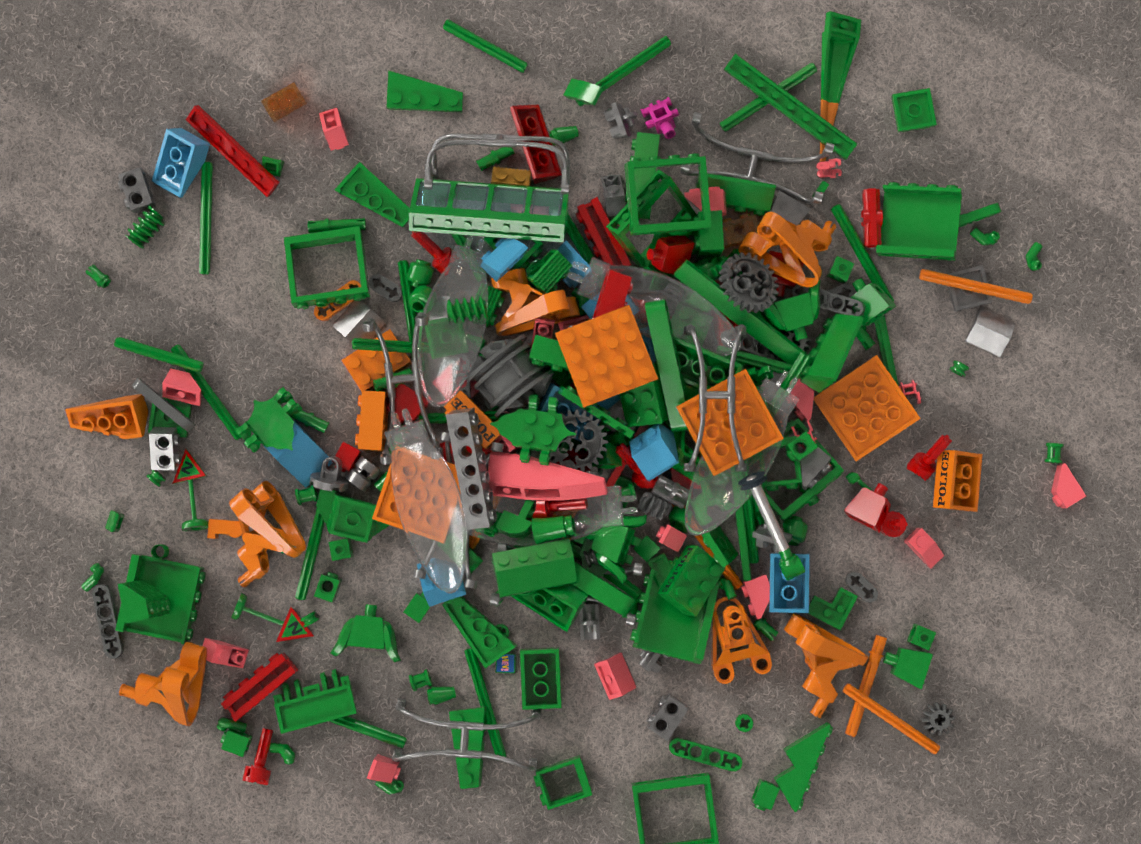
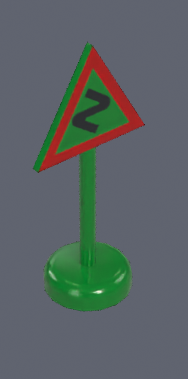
M186 448L172 484L188 481L192 520L183 522L181 527L182 531L193 532L208 529L209 522L207 520L197 519L193 479L207 475Z
M241 593L231 616L232 619L238 620L242 611L281 625L282 628L276 642L314 636L307 627L304 628V622L300 621L301 618L292 607H290L285 621H281L245 607L247 595Z

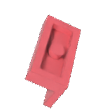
M622 653L594 664L609 700L621 697L636 688Z

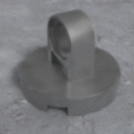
M331 456L323 461L321 472L311 474L309 483H313V487L321 490L332 491L333 488H339V492L348 489L349 480L341 476V460L336 456ZM330 460L336 463L335 470H331L328 467Z

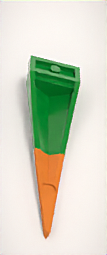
M829 11L826 13L825 29L822 32L821 117L831 125H834L843 87L860 39L861 19ZM820 142V154H822L825 145ZM826 157L820 159V162L826 161Z

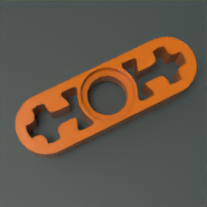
M352 280L338 290L351 289V285L354 287L358 285L359 288L361 284L358 281ZM348 300L341 306H335L334 303H330L335 310L333 312L331 308L327 310L325 317L318 315L320 313L319 309H326L329 306H316L314 315L320 321H327L355 300Z

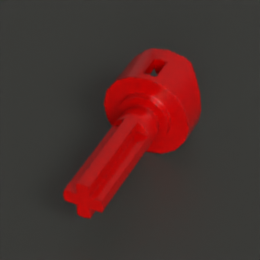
M412 231L411 236L434 257L432 266L440 274L446 276L452 263L460 259V257L450 247L442 250L424 232Z
M947 434L945 436L942 435L926 454L922 452L916 453L908 462L907 470L912 471L924 481H927L936 471L937 465L935 460L952 442L949 439L950 436Z
M623 443L620 446H616L615 452L634 471L632 475L633 482L639 488H654L659 476L648 481L632 458L631 451Z
M587 498L552 501L536 500L533 518H549L553 516V512L587 509Z
M888 512L881 533L888 537L902 535L908 525L905 517L899 512Z
M262 729L254 765H251V767L245 766L242 781L256 782L262 785L269 784L271 771L266 770L267 768L264 766L273 730Z

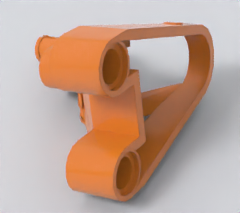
M767 212L757 227L758 233L749 232L746 234L738 248L739 253L743 252L744 255L750 253L751 258L757 255L758 261L764 259L763 264L770 265L769 271L772 270L775 274L800 286L813 287L818 283L822 275V270L814 251L821 252L828 249L832 242L831 236L836 229V225L834 223L830 228L832 221H826L821 229L809 220H804L800 225H795L775 212ZM779 245L786 264L766 251L770 247ZM798 259L813 272L814 278L805 277Z
M523 268L507 272L497 282L491 278L493 288L510 292L512 304L502 317V321L495 325L498 336H508L534 330L535 319L537 318L555 320V325L559 322L580 317L576 297H566L565 290L553 291L547 294L540 293L539 290L528 284L526 271Z
M263 481L253 491L244 488L230 500V507L238 517L243 533L242 539L245 542L237 551L240 560L248 569L247 572L238 578V583L245 580L240 584L242 587H247L256 578L261 579L268 573V549L284 552L293 558L298 557L306 550L305 541L281 495L270 482ZM267 509L282 529L274 528L266 520L265 514Z
M727 596L719 598L715 603L712 617L711 666L714 677L722 684L730 683L734 678L732 662L749 658L754 671L759 674L768 673L772 668L770 653L745 612L743 605L736 598L731 599L730 601H733L737 607L731 605L724 609V625L721 626L717 615V608L721 602L729 600ZM736 628H740L742 631V635L738 639L732 637V631ZM753 635L755 636L758 644L755 643ZM717 636H718V639H719L721 648H722V650H723L722 653H721V655H720V657L718 658V660H717ZM744 645L749 646V648L730 652V649ZM759 659H765L766 666L762 669L757 668L756 663ZM723 668L729 671L726 678L719 677V671Z
M793 613L784 630L797 638L795 643L802 648L805 663L811 670L802 687L819 697L810 713L821 719L829 703H833L838 696V693L831 684L837 671L858 665L864 666L869 657L861 650L797 613Z
M186 642L182 647L180 659L170 667H166L158 677L140 673L135 687L122 684L119 695L134 699L137 704L148 706L151 701L159 703L176 722L188 727L191 726L200 706L207 648ZM183 698L189 704L187 713Z

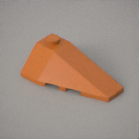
M142 394L65 409L70 428L89 432H101L103 435H115L122 439L140 438L145 434L148 409Z

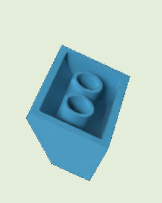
M770 553L769 612L809 613V554H796L804 566L805 573L787 581L779 566L780 554Z

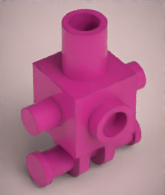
M669 97L663 101L657 100L655 105L650 103L649 107L640 109L643 118L650 115L651 120L645 122L647 129L655 127L657 133H663L666 139H671L675 136L674 128L676 126L673 118L679 116L677 109L669 110L668 106H672Z

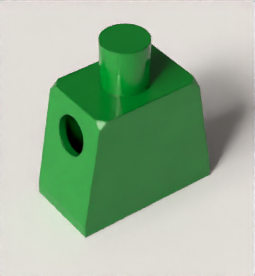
M862 278L852 283L857 293L850 298L859 300L865 305V312L861 316L864 318L861 327L870 326L896 307L895 303L878 284L870 283L866 285ZM857 303L855 306H852L854 314L860 312Z
M898 647L896 655L890 652L885 653L883 663L892 665L891 674L922 689L933 654Z

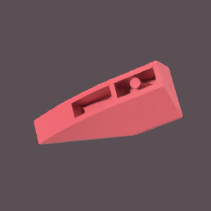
M490 452L488 466L490 480L488 483L493 496L552 501L590 498L607 495L608 493L605 478L552 462H549L548 466L540 465L539 459L531 456L529 463H522L519 460L520 454Z

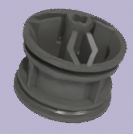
M524 334L514 340L492 341L480 350L482 355L476 358L467 378L469 384L477 382L474 385L475 389L480 391L490 404L492 410L498 407V411L494 415L496 418L513 413L518 409L528 410L529 396L537 394L540 398L544 397L555 373L552 369L547 372L544 371L547 368L545 364L543 367L532 364V361L529 360L531 345L529 343L523 345L527 339Z

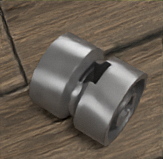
M361 456L355 464L356 468L351 469L345 478L365 492L371 485L370 480L375 479L381 470L368 459ZM363 469L368 472L366 476L361 473Z

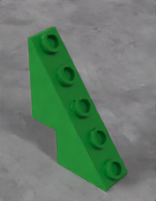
M828 722L783 748L793 766L773 778L794 812L801 810L803 806V795L805 792H808L811 786L810 777L812 773H816L818 757L823 755L826 747L824 745L826 737L829 738L832 733L833 727Z

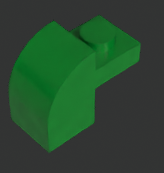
M526 500L518 516L504 510L496 525L498 532L511 538H521L528 535L532 531V522L529 519L532 520L535 512L534 502Z

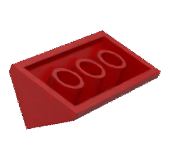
M539 104L510 107L518 136L549 137ZM522 141V142H537V143H543V144H548V145H551V146H552V143H550V142H543V141ZM522 146L534 185L562 176L555 152L543 148Z

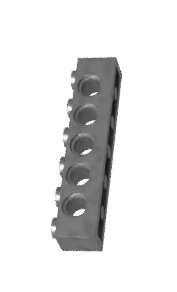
M475 408L452 410L446 414V420L467 529L488 528L496 522L497 513L493 509V492L490 490L488 483L490 476L489 472L486 471V455L482 451L481 446L482 434L478 430L479 417L475 413ZM463 426L468 429V434L464 433ZM466 446L472 449V453L467 451ZM470 465L475 467L476 472L470 469ZM473 484L479 487V491L474 489ZM477 503L482 505L483 510L478 508Z

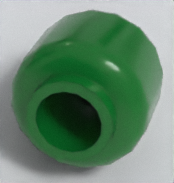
M416 259V261L410 263L407 279L412 282L411 285L414 287L429 285L434 268L430 262Z
M417 286L409 297V305L417 313H428L435 304L436 294L428 286Z
M792 516L791 519L783 522V532L793 534L792 540L788 545L799 546L800 543L805 542L808 525L802 521L801 517Z

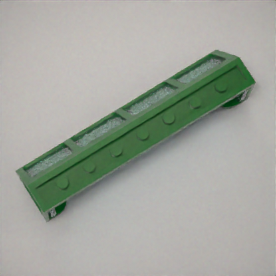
M416 178L409 210V231L564 242L568 224L569 195L561 194V189L435 179H433V190L424 189V179Z

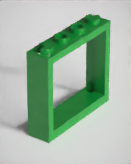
M698 153L689 154L687 158H680V155L668 156V159H661V156L649 157V160L641 161V158L629 159L630 162L624 165L630 236L699 231L712 228L706 156L700 157ZM698 164L703 220L639 225L634 169Z
M659 169L636 193L638 220L667 189L682 208L670 223L675 222L676 218L694 221V217L697 214L673 179ZM627 203L606 227L633 262L643 269L646 266L644 260L650 245L640 254L627 238L626 234L630 230Z
M360 226L284 237L290 297L294 308H303L305 310L309 306L325 307L328 303L344 304L348 300L361 301V299L370 297L363 234ZM356 241L361 287L298 296L292 250Z
M797 418L795 421L791 420L789 423H786L784 425L785 429L781 434L783 437H789L793 434L791 428L793 426L795 431L798 430L801 435L806 431L809 432V430ZM815 440L816 445L831 457L829 464H831L830 468L832 471L784 510L764 490L771 508L783 522L798 512L844 472L842 467L818 440ZM773 449L763 450V451H764V457H765L768 453H770ZM758 453L748 458L749 469L759 462Z
M708 772L631 783L640 844H646L639 793L704 784L711 837L665 844H719Z

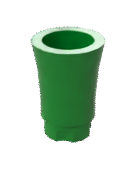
M572 515L532 518V532L536 544L575 534V521Z

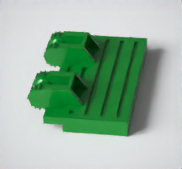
M332 670L331 675L335 688L329 689L326 674L324 672L320 673L323 691H321L319 683L303 687L302 691L299 679L294 680L297 694L295 699L291 697L288 683H283L286 701H283L282 694L273 696L281 734L357 714L349 675L340 677L341 686L337 670Z

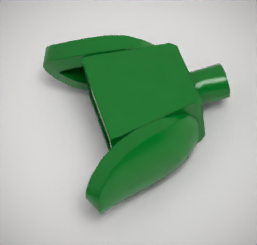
M821 280L815 286L809 287L808 293L774 302L769 308H766L763 313L769 323L776 329L783 330L784 333L794 331L796 341L808 338L805 327L812 325L819 315Z
M647 515L614 516L607 519L605 523H600L597 530L593 528L587 530L586 538L593 541L591 549L595 551L597 561L602 567L616 576L622 584L626 581L627 574L620 564L624 565L635 530L631 528L645 525L647 523Z
M366 604L364 616L356 615L345 622L335 647L329 653L336 657L347 646L386 649L394 663L401 661L394 629L390 622L385 621V618L376 617L377 605Z

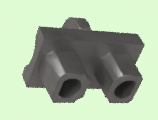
M617 102L612 103L611 108L604 112L607 122L616 120L618 124L610 128L612 137L615 139L632 137L629 127L635 125L633 119L637 117V113L630 112L629 107L623 109L622 105L617 104Z
M660 475L651 493L682 509L691 491L679 483Z
M764 523V526L760 525L756 531H753L752 537L756 538L757 547L766 548L770 542L774 544L773 551L779 553L766 523ZM783 532L787 543L792 540L793 534Z
M586 604L579 613L581 640L600 639L598 604Z
M642 650L640 653L642 659L638 664L648 672L651 670L658 673L663 665L657 661L661 654Z

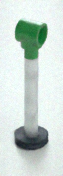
M764 471L755 472L741 479L738 485H742L741 490H751L780 554V569L786 580L789 581L805 573V569L799 557L791 552L761 484L768 477L764 476Z

